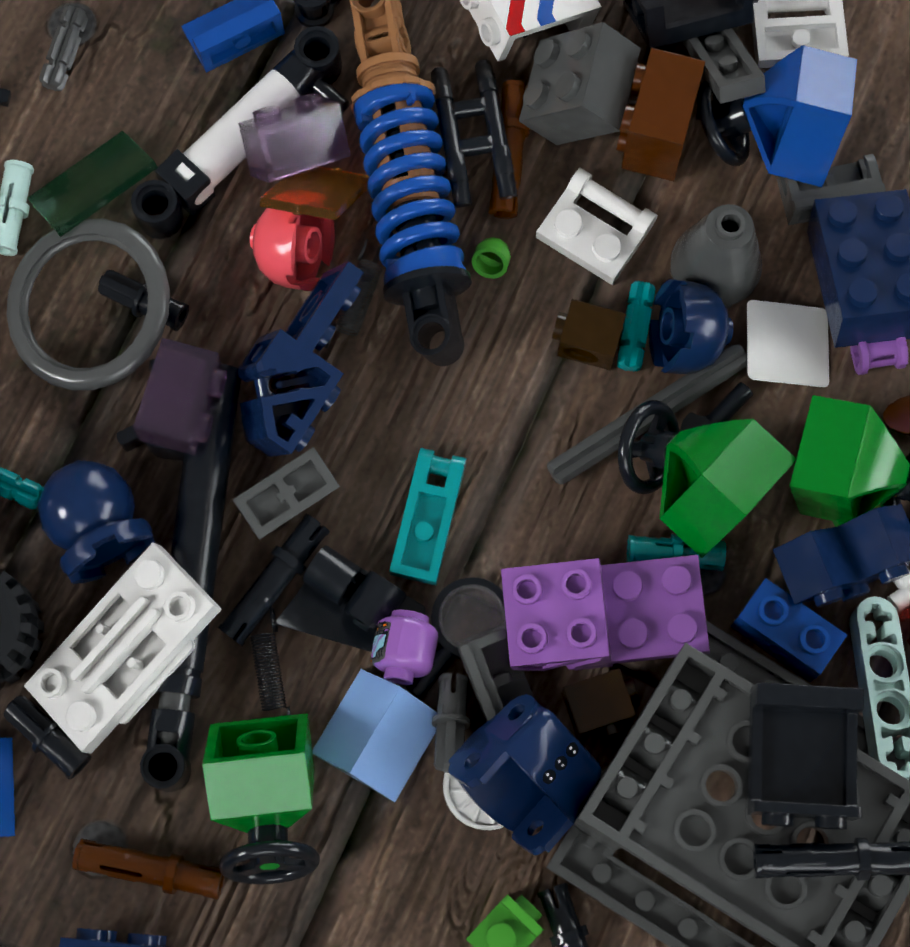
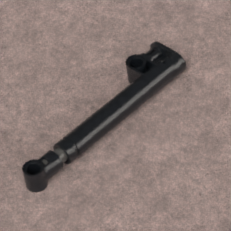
M156 358L150 360L149 371L155 374L152 397L147 399L145 413L141 416L138 424L139 434L150 452L156 457L183 461L170 555L213 599L241 378L238 376L239 368L215 362ZM163 424L174 426V432L169 439L165 441H155L152 439L157 427ZM209 624L194 639L195 649L163 682L155 693L160 695L158 709H152L147 748L140 762V773L144 781L150 786L164 792H175L183 788L191 775L189 758L195 714L189 711L191 699L200 698L202 685L200 674L203 673ZM164 756H174L178 765L176 774L167 781H159L155 775L156 763Z

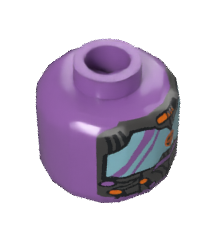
M402 609L393 610L391 616L382 618L377 624L371 662L377 669L385 672V680L398 685H412L413 678L427 676L432 670L438 632L429 624V617L422 613Z

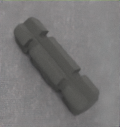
M71 5L63 8L59 19L62 26L56 28L46 56L49 63L43 65L39 76L43 87L58 92L65 88L69 76L65 73L71 70L82 39L79 37V33L84 32L88 22L86 11Z

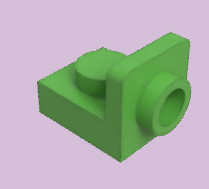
M507 894L466 940L473 947H528L544 931L537 923L543 915L522 894L515 901Z

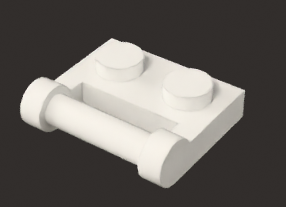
M758 0V3L753 4L754 22L752 23L755 61L759 68H771L803 45L849 56L843 0ZM824 10L826 14L822 16L768 19V13Z
M579 168L571 178L566 190L536 231V238L613 285L651 230L658 215L647 208L643 211L591 180L592 174ZM584 196L633 226L631 231L626 236L576 205L579 198Z

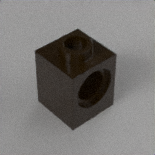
M572 299L568 314L559 312L554 326L552 339L559 341L557 356L611 371L626 314Z

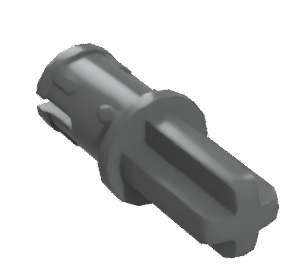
M452 673L442 674L438 677L437 715L432 718V726L436 728L434 766L436 770L443 771L444 773H449L450 764L448 760L464 744L465 730L471 726L470 718L466 717L469 678L458 673L456 676L455 693L451 692Z

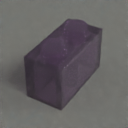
M319 93L307 94L295 98L294 106L281 110L279 106L264 107L255 110L252 113V119L238 123L250 175L271 183L350 157L351 154L340 103L321 98Z
M162 338L133 426L140 441L195 455L199 442L206 443L213 423V415L208 414L213 397H221L227 378V371L222 370L223 367L218 352Z

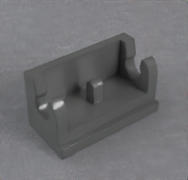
M874 154L863 155L864 159H859L854 163L830 167L823 187L778 176L777 183L788 226L809 222L815 199L885 192L886 188L884 183H882Z
M312 447L234 498L233 503L243 515L253 533L260 540L340 486L316 449Z
M505 623L455 642L486 722L497 715L516 697L525 694L533 697L524 671L512 670L510 667Z

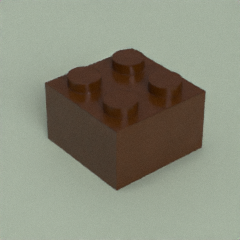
M651 48L647 65L637 64L631 87L632 92L629 104H626L616 148L617 151L624 152L622 169L674 182L706 61Z

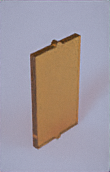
M302 163L260 197V207L293 212L295 215L304 214L336 220L367 191L369 176L342 171L339 168L331 169Z

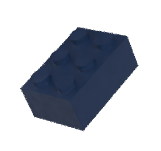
M907 189L815 199L807 233L834 347L855 346L859 342L864 341L867 343L892 341L899 337H905L906 340L910 339V200Z

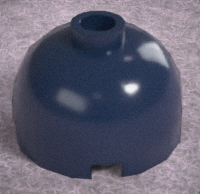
M669 279L662 284L653 304L661 306L659 320L650 319L649 348L654 365L664 367L661 372L673 374L697 373L713 365L722 354L725 345L731 342L733 336V322L728 317L727 309L722 299L710 287L695 282Z

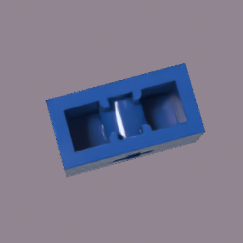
M767 578L759 585L730 626L809 682H812L821 675L847 637L846 633L803 603L794 604L790 594Z

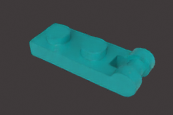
M420 448L389 572L392 576L437 586L467 458L453 455L452 459L434 456V450ZM430 474L447 477L445 487L427 484Z

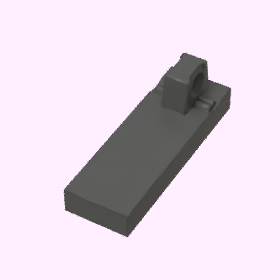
M732 28L681 41L691 58L706 61L702 75L720 104L766 92L765 75Z

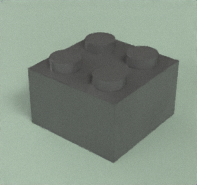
M604 22L540 40L534 53V64L528 87L523 95V106L519 122L555 145L619 132L641 48Z

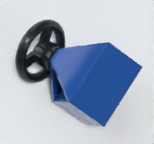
M803 45L764 73L765 93L720 104L708 83L704 81L698 90L697 107L704 133L711 147L726 164L740 166L748 159L750 152L749 132L752 131L769 174L823 187L852 116L857 59ZM712 93H713V99H714L715 110H716L715 113H714V115H713L712 105H711V95H712ZM722 136L727 137L736 152L730 149Z

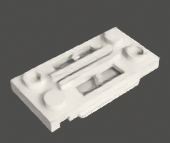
M152 542L27 681L24 687L81 752L92 754L119 723H129L157 692L163 682L195 649L194 639L222 609L162 546Z

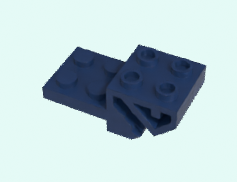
M349 261L324 272L285 331L279 329L259 337L239 366V378L244 382L254 381L257 399L240 403L246 442L268 457L292 454L294 450L300 452L315 432V428L311 426V423L319 411L326 412L340 394L341 389L336 385L344 373L318 356L313 350L315 348L320 351L328 343L336 329L331 325V322L340 309L346 312L351 307L361 291V288L356 284L364 272ZM291 374H295L299 378L274 382L272 388L280 389L305 384L303 388L285 391L277 395L272 393L268 387L271 378L278 379Z

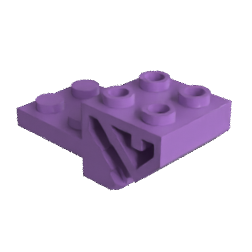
M698 555L601 565L599 558L501 569L509 661L512 670L546 671L565 665L569 670L613 667V664L674 658L685 642L704 654H710Z

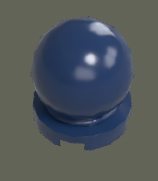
M77 460L54 471L43 487L37 504L42 530L53 544L67 550L60 558V566L63 572L68 575L71 583H87L107 576L103 567L121 558H124L128 566L135 562L152 542L155 543L151 533L152 528L148 521L143 518L132 519L135 502L131 488L114 468L93 461Z

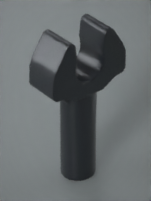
M738 383L709 415L699 416L690 412L683 419L679 431L729 421L753 396V392L744 383Z

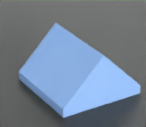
M360 669L314 746L313 755L395 803L436 734V728L432 726V718L437 715V712L402 687Z

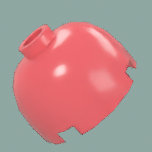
M285 197L269 205L257 223L252 227L250 246L253 249L259 270L274 284L286 288L312 291L320 279L316 275L321 261L330 266L335 243V228L333 216L323 212L322 207L328 206L325 201L305 197Z

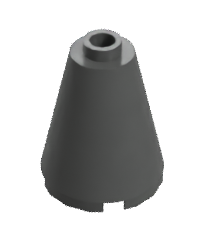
M721 205L686 230L676 241L672 250L670 265L672 278L710 287L717 292L726 308H730L732 305L748 298L756 288L762 273L761 252L750 214L737 205Z

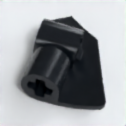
M325 545L309 564L303 576L304 584L277 618L276 623L279 626L372 652L377 624L382 618L391 616L393 610L399 609L416 611L426 615V611L423 605L407 596L405 592L371 570L367 572Z

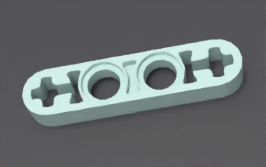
M868 597L856 607L850 616L849 622L858 686L864 689V710L862 713L868 753L870 757L909 780L910 682L900 620L897 610L891 602L881 597ZM869 613H873L875 620L883 622V625L877 632L873 622L865 621V617ZM875 637H877V643L869 645L871 641ZM878 655L886 658L893 668L892 676L885 678L875 674L869 664L870 657ZM878 702H890L898 709L900 714L898 724L892 725L882 721L877 713ZM898 735H902V736L893 744V739H892V737H895V736H898ZM893 748L896 758L904 759L906 763L899 770H897L894 762H887L886 759L893 751Z

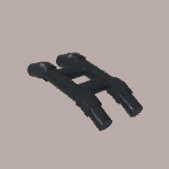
M481 59L475 64L480 97L454 102L448 71L443 67H437L431 72V81L436 90L434 97L455 208L472 205L464 157L491 153L500 200L518 196L496 77L492 63L487 59ZM484 115L488 135L461 139L457 120Z

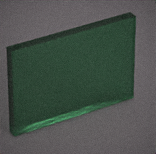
M122 130L27 199L55 232L62 237L157 169L158 166Z

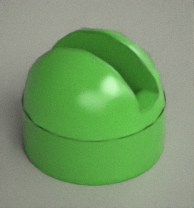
M494 237L486 238L480 242L472 257V266L475 271L486 278H499L503 276L511 259L508 245L503 240Z

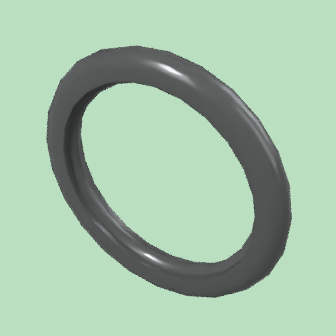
M104 218L81 219L57 227L41 237L25 254L14 272L8 291L6 315L10 337L19 357L38 377L51 385L71 391L96 390L119 382L134 373L151 356L163 335L169 316L170 301L166 269L156 249L146 238L123 223ZM83 241H102L121 248L139 265L147 286V313L142 328L135 340L120 356L108 363L92 368H75L61 364L51 358L37 343L29 321V298L36 278L44 265L55 254L70 245Z

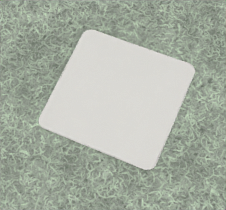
M748 301L747 373L749 378L759 381L827 387L829 385V340L826 310L818 307L769 301Z

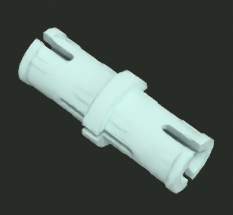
M7 160L4 164L5 170L0 189V255L15 256L18 252L17 246L22 221L29 215L30 206L26 202L34 168L29 163L23 161Z

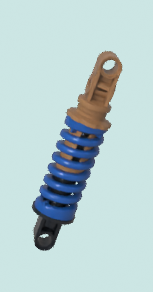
M349 0L355 27L354 39L361 60V64L356 69V75L359 85L362 86L351 97V111L355 116L356 125L361 131L359 144L362 152L365 154L363 167L369 176L367 190L370 197L374 199L371 212L374 219L378 222L375 235L378 242L382 245L379 258L382 265L386 268L383 278L384 298L391 304L405 306L412 347L431 363L437 366H448L455 363L461 357L464 350V339L455 297L465 292L471 286L472 281L469 271L462 264L465 258L464 252L461 248L452 245L459 239L460 230L456 224L448 222L454 217L456 209L451 201L444 199L450 194L452 188L449 180L441 176L447 169L446 159L442 155L437 154L443 146V140L440 134L433 131L439 123L437 113L432 110L435 102V86L430 81L418 77L420 74L419 61L411 54L410 39L404 24L400 0H380L373 7H370L374 0ZM393 229H396V234L392 233ZM398 252H400L401 258L396 256ZM445 331V338L442 344L435 349H430L432 337L438 332Z

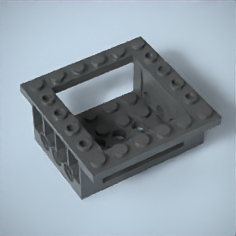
M706 621L710 654H704L685 642L676 657H674L546 868L668 947L755 946L615 858L613 854L620 848L631 853L776 947H878L910 892V875H870V880L857 881L856 875L825 877L792 876L755 879L753 845L797 843V837L804 828H814L819 831L824 838L825 844L854 843L855 838L866 837L869 843L910 841V779L904 778L869 756L864 720L858 714L857 806L862 807V818L847 821L846 830L815 828V819L794 817V826L791 827L775 826L770 830L758 827L754 823L752 816L747 815L750 689L757 683L810 684ZM892 737L894 744L898 740V738ZM894 748L886 757L887 762L891 761L896 764L897 770L906 764L904 759L896 758ZM717 771L724 772L733 779L735 790L729 800L718 801L709 795L706 782L711 773Z

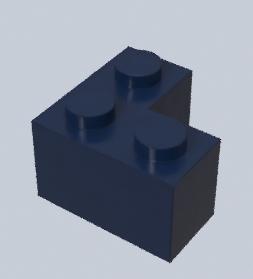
M902 504L875 508L838 527L809 531L773 549L794 604L814 600L817 607H822L840 599L846 602L871 592L868 584L877 579H880L882 584H887L909 575L910 572L907 566L910 565V523Z

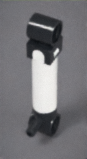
M313 26L300 32L295 39L294 49L184 154L177 149L155 170L158 180L147 181L138 186L133 193L131 203L139 225L146 235L153 239L163 240L177 234L184 222L182 207L192 217H195L216 197L214 188L312 94H315L337 115L343 114L348 109L349 101L330 85L338 79L342 70L338 39L331 30L326 27ZM315 53H325L328 55L320 61L309 59ZM164 204L168 206L167 210L161 215H148L150 209L155 205Z

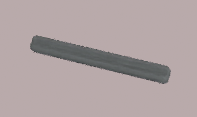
M739 344L731 345L722 352L713 365L697 373L684 375L644 402L650 400L666 403L676 413L746 368L747 354ZM638 406L548 462L547 469L553 480L557 484H565L617 451L623 427L630 414ZM655 414L648 416L642 422L635 438L649 430Z

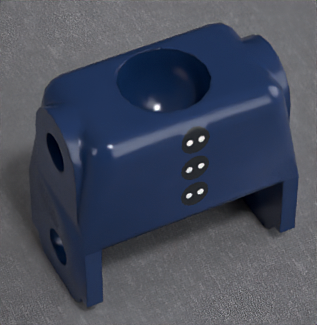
M527 694L511 700L497 715L473 732L448 760L450 764L448 772L460 783L473 802L497 823L513 831L512 839L520 847L535 856L544 851L549 853L574 824L591 792L598 784L602 771L599 763L556 715L539 705L531 695ZM543 825L541 831L538 834L533 835L534 831L538 827Z

